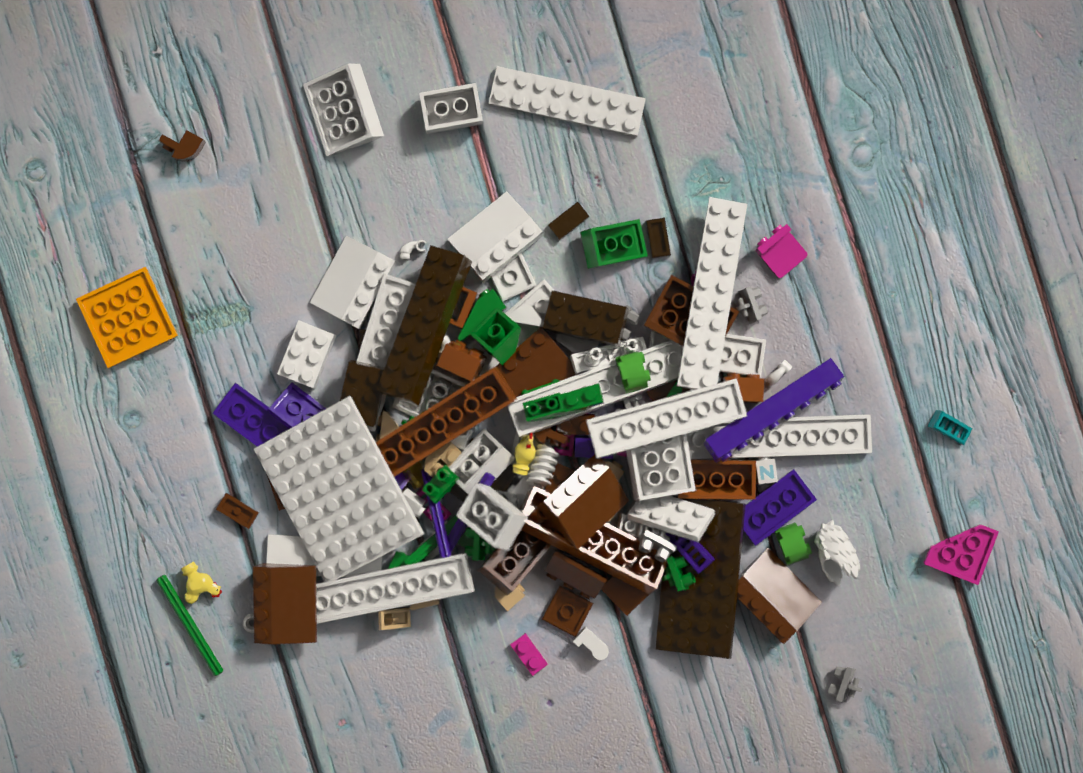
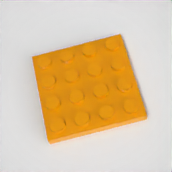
M143 267L76 298L107 368L114 367L178 337L147 267Z

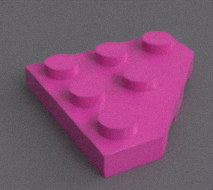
M981 524L931 545L923 564L979 585L999 531Z

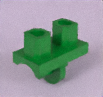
M444 465L432 480L423 487L422 491L437 504L447 492L449 493L452 490L451 487L459 480V477L447 465Z
M471 527L466 528V538L474 539V545L465 546L464 553L474 561L485 560V553L490 554L491 546L493 545Z
M683 556L667 558L669 567L665 568L666 576L662 577V581L668 580L670 587L676 585L678 591L688 590L689 586L696 582L693 573L684 575L682 568L689 566V562Z

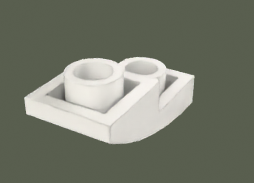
M620 513L617 528L625 533L639 538V535L643 534L646 530L652 531L653 527L628 520V515Z

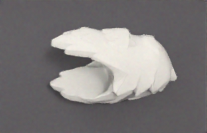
M834 520L827 524H821L814 542L818 547V557L830 582H834L837 586L841 585L840 579L843 578L841 569L848 576L851 575L856 579L860 571V563L856 550L849 541L847 534L841 526L834 525Z

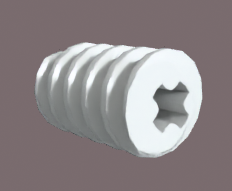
M539 444L537 445L538 450L535 452L536 457L532 461L534 464L531 465V471L528 474L529 478L526 482L533 487L543 488L544 486L551 485V482L547 479H552L553 475L549 471L554 472L555 468L551 464H557L553 457L558 458L560 454L549 446Z

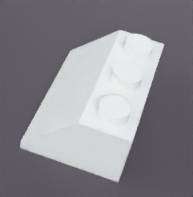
M483 429L449 468L459 477L456 483L465 492L470 494L475 483H479L486 472L494 475L496 479L515 457L489 432Z

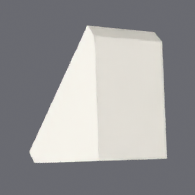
M529 301L507 315L515 323L543 328L544 322Z

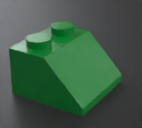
M497 307L470 335L486 352L503 365L516 352L521 327Z

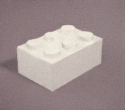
M476 83L419 93L427 134L483 124Z
M298 320L277 374L316 389L336 335Z
M475 483L456 515L491 545L505 550L510 548L528 518L490 486Z

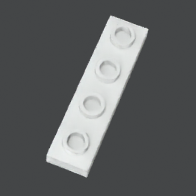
M639 337L621 342L620 347L607 345L593 348L592 350L572 354L570 358L577 375L615 361V357L636 351L640 352L646 350L647 347L644 338Z

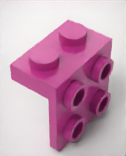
M781 224L772 231L774 235L769 239L764 237L757 243L759 247L755 250L778 278L785 276L808 256L804 248L790 233L792 229L788 224L784 227Z

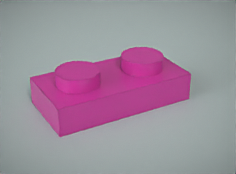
M526 633L510 644L532 676L548 665Z

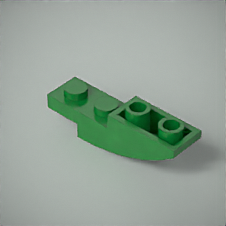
M598 383L563 394L559 392L523 403L527 422L586 411L587 408L604 404V400Z

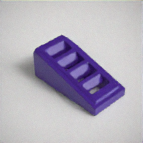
M680 537L674 545L677 546L676 549L698 574L715 561L712 555L699 542L688 539L690 543L683 548L681 545L687 538ZM694 545L695 549L688 553L687 550ZM699 551L701 554L694 559L692 556ZM704 557L706 560L700 565L698 562Z

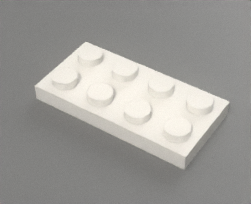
M663 496L636 501L628 513V520L699 542L715 516V510L673 496Z

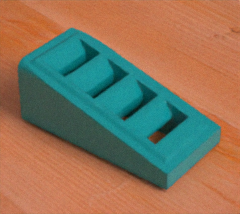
M941 410L934 412L928 424L929 428L961 445H965L973 429ZM947 421H950L946 430H944ZM956 424L957 426H956V428H955L953 434H951V431H952L954 425ZM961 428H963L964 430H963V432H962L960 438H958L957 436H958V434H959Z

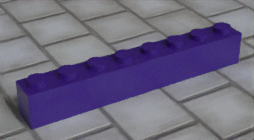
M832 358L828 359L748 411L746 417L734 420L705 439L703 445L716 463L720 460L725 462L733 456L732 452L736 450L742 451L752 439L757 441L764 436L763 432L766 430L772 431L780 425L778 422L785 419L787 421L795 415V411L806 409L811 405L810 402L816 398L818 401L826 395L827 390L830 388L835 390L842 385L843 373Z

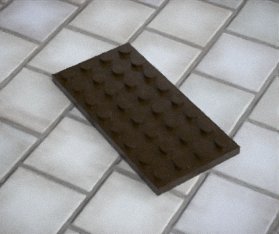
M679 498L715 510V516L699 540V543L712 555L715 561L699 574L690 563L689 566L682 568L684 575L693 573L696 580L694 584L689 586L688 590L678 591L676 585L670 587L668 580L662 581L655 650L731 659L746 504ZM691 546L687 552L690 553L695 549V546ZM675 549V551L670 554V557H680L683 555L677 549ZM698 551V552H697L696 554H694L692 557L695 559V558H697L701 553ZM703 557L698 563L701 565L706 559Z

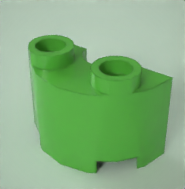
M636 351L615 357L626 394L648 388V381H651L649 370L644 369L645 357L643 352L638 353Z
M794 522L775 531L787 566L808 559L809 555L812 554L809 543L805 544L803 536H805L802 525L797 526Z

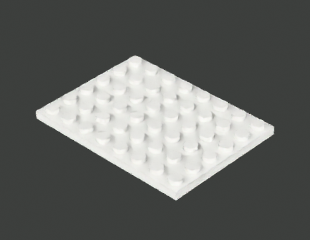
M351 396L254 448L259 461L324 582L337 580L424 534Z

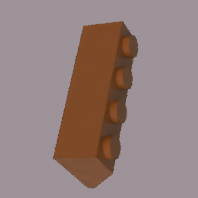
M691 460L696 491L678 494V498L756 500V461L726 460L723 462L720 460L716 463L715 460Z

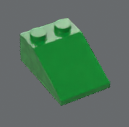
M640 219L580 231L588 269L648 256Z

